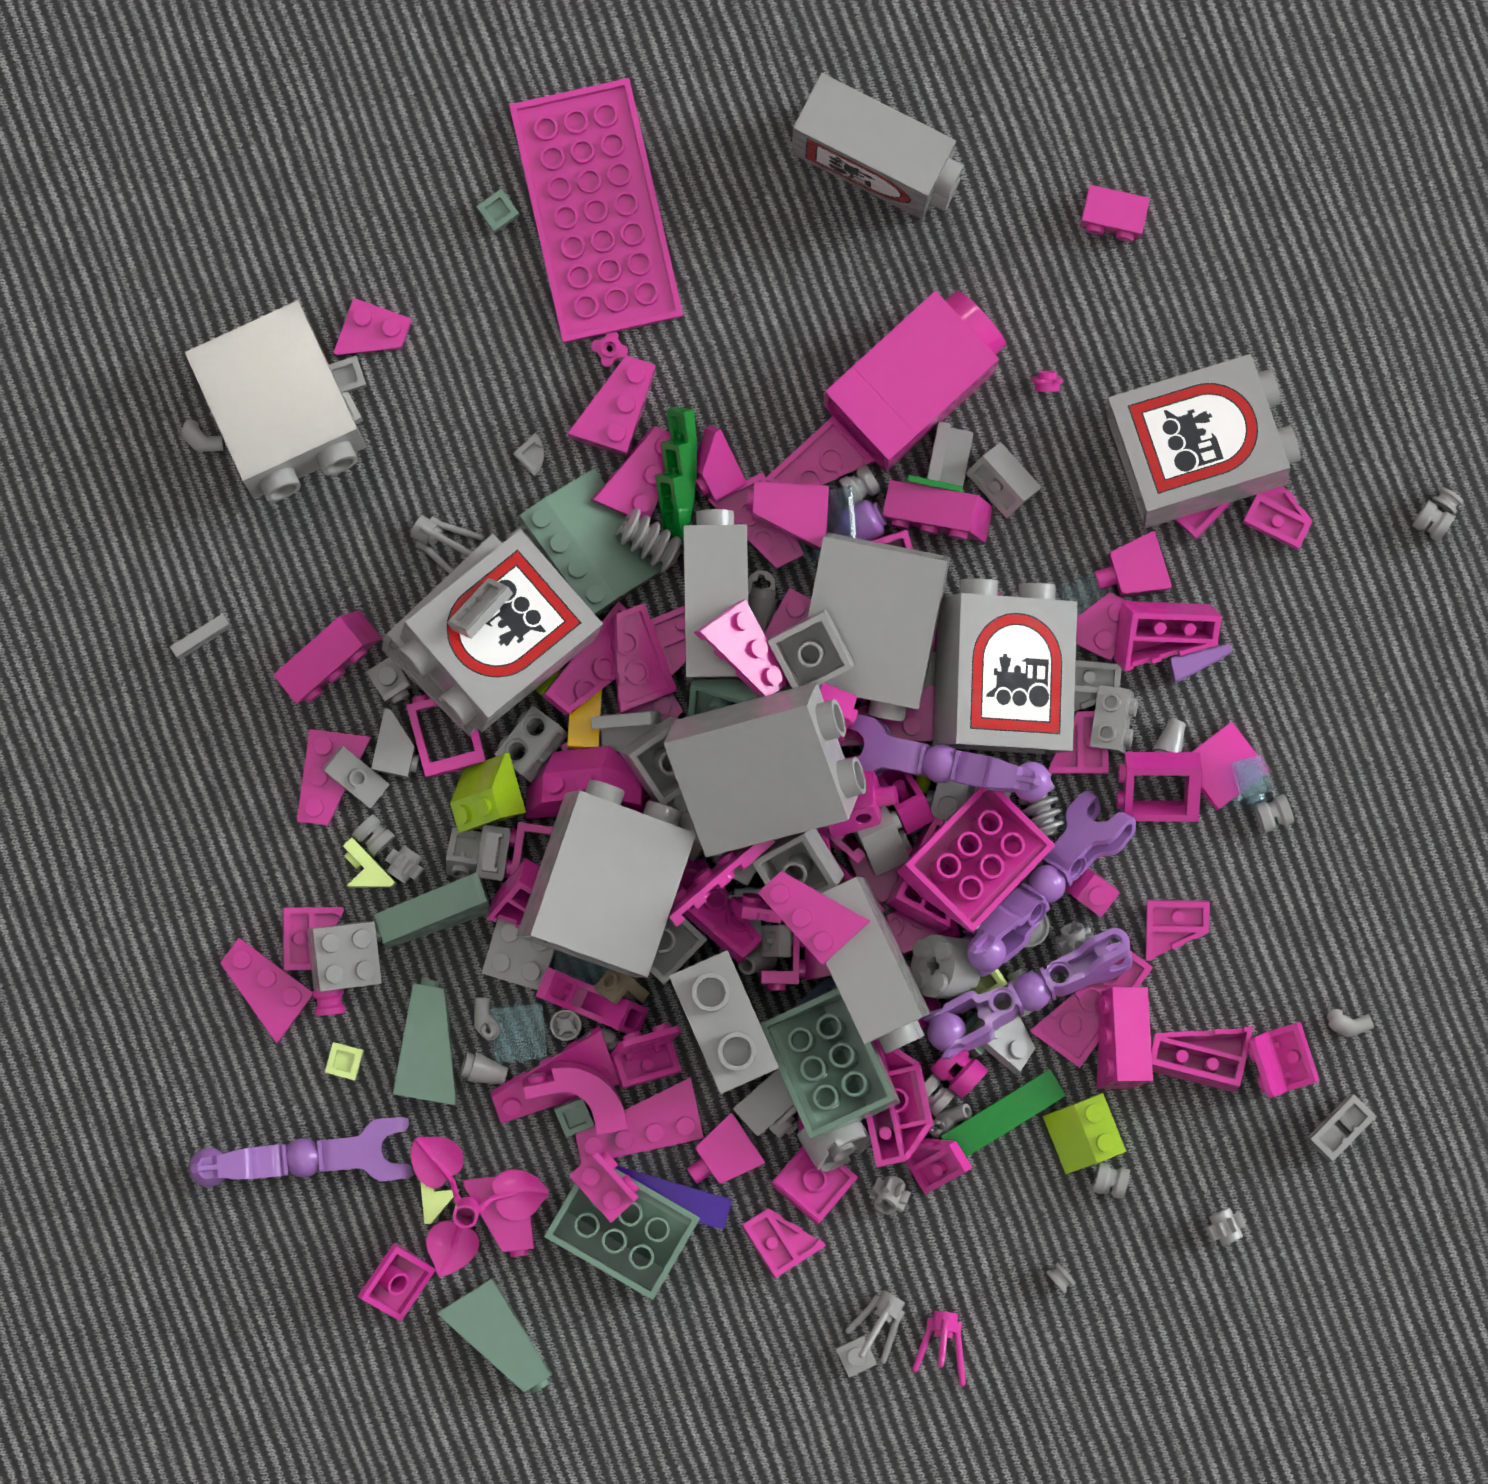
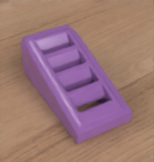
M1227 644L1182 656L1171 657L1168 660L1173 684L1226 657L1232 652V646Z

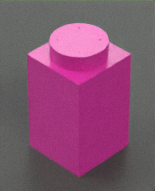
M956 290L944 300L934 291L825 391L823 406L845 427L886 473L938 425L939 421L942 422L994 374L999 362L996 354L1006 346V341L987 315L965 294Z

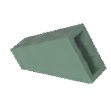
M478 872L374 914L377 922L375 924L377 942L383 941V944L388 949L487 915L491 904Z
M421 978L420 984L413 983L393 1094L456 1105L457 1090L446 989L439 988V981Z
M491 1278L438 1312L446 1323L523 1392L531 1389L534 1394L549 1384L547 1378L552 1375L550 1369L494 1278Z

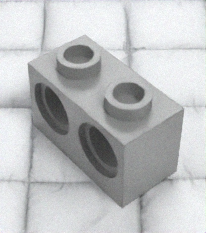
M532 705L529 710L520 715L517 720V726L510 735L505 736L500 741L495 755L499 756L509 753L514 771L532 783L552 752H556L568 736V733L559 724ZM539 725H544L542 733L534 736L535 729ZM525 749L524 756L519 760H515L517 752Z
M1349 1094L1306 1140L1328 1161H1334L1377 1116L1354 1094Z

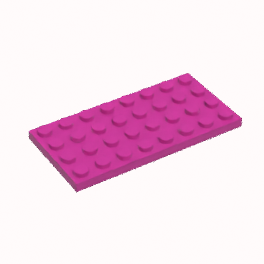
M621 79L509 104L563 344L598 337L615 331L620 332L682 318V307L630 79Z

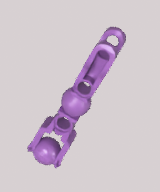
M857 715L851 728L847 726V728L859 732L864 739V749L861 755L857 757L863 771H873L877 778L885 771L893 770L928 777L936 783L952 781L997 792H1011L1025 801L1042 799L1053 788L1049 771L1037 762H1026L1016 766L995 757L959 751L947 744L931 746L895 738L883 721L869 716Z
M1089 791L1081 793L1066 810L1067 829L1054 843L1056 846L1042 859L1044 865L1037 866L1030 872L1027 877V884L1022 882L1018 888L1014 889L981 923L977 934L970 940L967 946V958L969 963L976 970H979L978 972L981 976L985 977L997 970L1003 963H1007L1028 944L1031 933L1042 921L1046 912L1050 910L1048 903H1054L1062 897L1065 891V884L1070 887L1073 884L1072 882L1077 880L1097 858L1117 854L1125 847L1136 831V820L1134 817L1124 812H1118L1108 821L1096 822L1095 820L1100 813L1101 806L1098 797Z
M1108 929L1091 937L1075 951L1051 962L1045 970L1043 967L1040 968V973H1023L1016 979L1014 985L1010 982L1007 984L1008 987H999L979 995L975 991H968L945 1003L943 1008L930 1012L931 1014L922 1018L923 1021L929 1023L927 1029L929 1042L933 1047L943 1051L942 1059H951L961 1051L967 1052L991 1042L995 1037L996 1030L1013 1021L1019 1013L1021 1016L1024 1015V1010H1041L1048 1004L1050 998L1054 1001L1056 996H1065L1088 985L1107 982L1126 973L1131 968L1133 961L1129 936L1122 929ZM1114 938L1122 941V943L1117 942L1107 945L1108 941ZM1125 957L1122 964L1114 965L1116 962ZM1059 973H1064L1068 976L1067 980L1063 983H1056L1052 979ZM1002 1000H1008L1012 1003L1006 1010L996 1008L997 1003ZM976 1008L978 1018L985 1025L966 1035V1025L957 1014Z
M405 1117L375 1119L365 1127L359 1136L318 1140L317 1143L308 1138H299L293 1140L288 1145L278 1144L249 1147L224 1154L216 1148L207 1147L198 1150L192 1156L189 1162V1172L195 1183L202 1187L217 1186L225 1178L257 1179L286 1176L289 1173L296 1177L306 1178L314 1175L319 1170L320 1172L355 1168L367 1171L371 1177L378 1181L405 1179L414 1175L413 1167L407 1163L389 1162L384 1158L381 1149L382 1143L388 1135L407 1130L409 1119Z

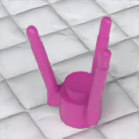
M934 1311L933 1319L927 1318L926 1331L912 1368L914 1373L919 1370L933 1330L934 1336L940 1337L938 1366L940 1368L944 1366L947 1338L952 1339L954 1333L960 1386H965L961 1340L962 1322H957V1313Z

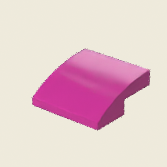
M1230 722L1192 751L1200 752L1202 764L1201 791L1216 811L1270 771L1233 722Z

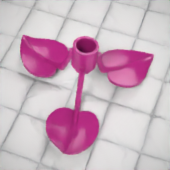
M417 1137L413 1141L411 1161L418 1179L433 1189L440 1188L448 1180L454 1196L453 1201L456 1203L453 1211L454 1222L449 1220L438 1222L429 1230L427 1235V1250L439 1277L460 1270L474 1258L479 1248V1237L477 1232L471 1227L476 1224L479 1212L484 1211L490 1203L497 1200L496 1209L502 1217L510 1221H521L533 1215L549 1196L547 1187L536 1176L523 1170L510 1169L499 1173L493 1179L492 1188L495 1195L489 1196L481 1204L472 1197L461 1198L456 1181L453 1178V1175L459 1173L463 1167L464 1158L461 1148L454 1141L444 1137Z

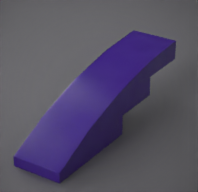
M621 1166L615 1167L617 1170L700 1217L698 1223L724 1230L732 1199Z

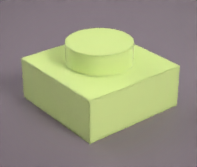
M333 1042L325 1073L356 1080L364 1050Z

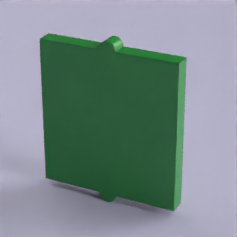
M912 475L904 479V482L964 492L962 486Z

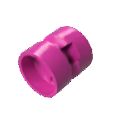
M961 1051L951 1059H942L941 1056L929 1069L941 1081L948 1080L950 1082L949 1088L960 1099H963L989 1071L977 1059H969V1051ZM955 1063L963 1067L958 1073H955L951 1068Z

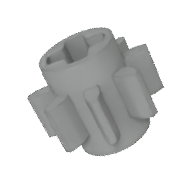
M404 845L399 852L393 848L385 861L390 863L386 871L405 884L409 878L416 881L424 868L419 866L423 858Z
M1073 922L1063 926L1061 929L1062 935L1056 936L1055 939L1058 950H1060V954L1063 957L1078 949L1094 935L1091 933L1090 927L1084 928L1082 923Z
M887 1176L884 1180L877 1178L869 1198L875 1200L874 1206L879 1212L891 1215L896 1210L903 1212L911 1192L905 1190L906 1185L902 1179L896 1176Z
M1226 1208L1209 1216L1212 1224L1207 1226L1206 1229L1212 1241L1219 1239L1221 1245L1224 1246L1243 1237L1240 1229L1246 1227L1241 1213L1233 1214L1231 1208Z

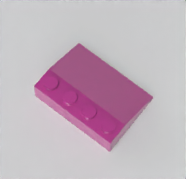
M977 788L907 860L897 873L920 896L972 933L1056 845L1003 792Z

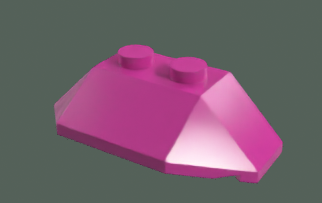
M611 746L552 752L527 788L525 817L527 819L558 816L565 793L579 790L585 792L590 779L624 790L625 794L621 806L629 809L643 807L644 788L625 759Z
M878 1038L874 1040V1043L901 1103L866 1118L877 1168L908 1161L934 1125L921 1063L899 1049L886 1054Z

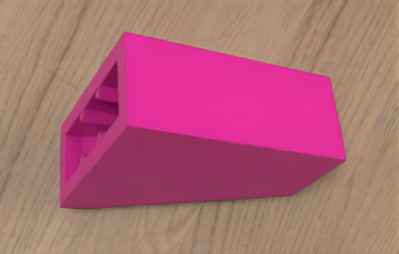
M754 482V490L748 489L747 508H753L752 516L821 551L823 536L826 535L829 486Z
M496 1176L463 1180L464 1188L470 1197L481 1204L489 1196L495 1195L492 1182ZM497 1200L490 1203L484 1211L479 1212L502 1252L510 1251V1257L529 1255L528 1249L535 1248L532 1215L521 1221H510L498 1213L496 1209Z

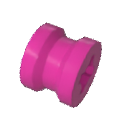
M344 989L321 992L312 991L313 998L317 1000L315 1016L346 1013V1007L342 1004L341 999Z

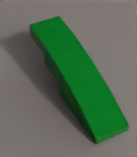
M675 406L666 409L670 440L661 442L665 472L655 475L663 530L668 529L671 533L670 536H678L682 539L684 538V525L690 524L694 504L697 476V436L694 409Z
M1050 1069L1046 1070L1023 1086L1015 1089L944 1133L939 1138L941 1140L957 1141L965 1156L968 1157L1062 1099L1066 1094Z

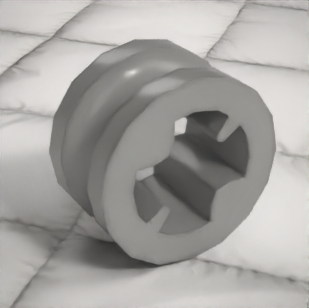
M1441 486L1438 490L1439 496H1434L1432 501L1439 508L1455 515L1457 513L1456 506L1462 505L1464 501L1453 491Z
M1058 1262L1055 1264L1053 1271L1048 1270L1046 1272L1064 1294L1067 1292V1286H1074L1076 1284Z

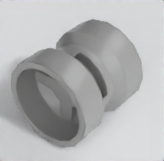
M866 465L857 469V477L854 475L851 477L845 476L839 480L845 495L852 505L862 501L866 497V493L874 496L881 492L876 479Z
M1428 500L1412 526L1419 531H1427L1430 534V538L1439 542L1449 529L1455 516L1448 511H1440L1437 508V504Z
M1284 794L1274 797L1272 802L1266 803L1262 801L1254 804L1258 822L1264 833L1273 831L1277 825L1287 826L1294 823L1290 804Z
M374 814L369 816L352 834L358 842H363L367 846V851L373 857L384 850L395 838V835L389 829H384L380 825V820Z
M561 1010L552 1017L550 1029L557 1039L571 1041L580 1035L582 1021L575 1012Z
M932 1073L924 1082L931 1114L935 1117L956 1094L950 1088H944L940 1084V1079Z
M1099 1162L1093 1181L1092 1192L1103 1194L1104 1192L1111 1193L1114 1198L1123 1200L1129 1181L1130 1169L1120 1167L1116 1170L1107 1163Z

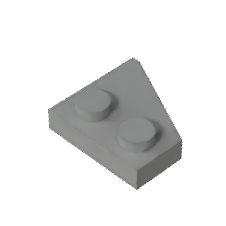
M1076 659L1074 712L1096 704L1099 686L1120 688L1122 668L1117 663Z
M1002 1000L997 1003L996 1008L1006 1010L1012 1003L1008 1000ZM1019 1015L1013 1021L996 1030L995 1037L991 1042L981 1045L1014 1074L1021 1072L1035 1050V1046ZM978 1019L970 1033L983 1027L985 1023Z

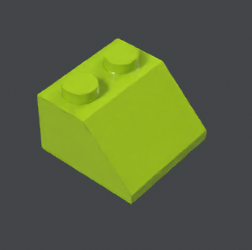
M504 753L463 769L450 802L458 833L483 828L484 825H493L526 813L509 753Z
M1103 1093L1096 1094L1042 1116L1065 1174L1126 1152Z

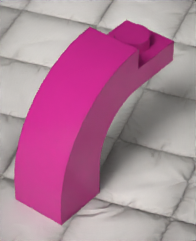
M547 967L536 993L537 997L627 1034L641 1030L649 1011L648 1008L621 998L617 1004H613L594 990L595 986Z
M570 1061L551 1062L553 1075L547 1076L546 1072H539L529 1075L528 1080L522 1081L525 1099L555 1093H571L582 1098L589 1105L593 1113L597 1135L628 1129L624 1107L615 1087L604 1075L589 1066Z

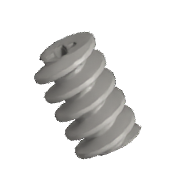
M634 508L623 520L615 536L619 533L622 534L621 545H624L629 540L632 541L630 548L632 553L638 548H642L640 556L642 560L648 555H652L650 563L652 567L661 561L662 567L660 572L663 574L677 560L684 545L680 546L681 539L678 536L669 540L671 533L668 529L659 533L660 524L658 522L649 526L650 517L648 515L639 519L640 510Z
M1047 793V795L1037 801L1018 799L1019 805L1028 806L1022 812L1028 818H1032L1030 820L1049 839L1064 833L1057 830L1065 824L1064 820L1054 819L1057 814L1062 812L1061 809L1051 808V804L1056 802L1058 797L1048 796Z

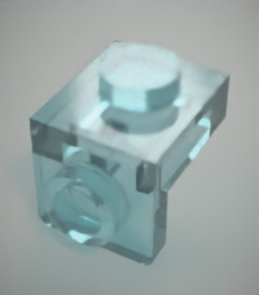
M1263 754L1233 762L1231 766L1240 793L1237 796L1239 802L1247 800L1248 805L1267 800L1265 795L1273 791Z

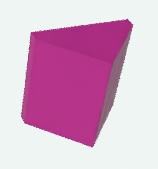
M396 1242L391 1246L358 1297L401 1322L436 1269Z

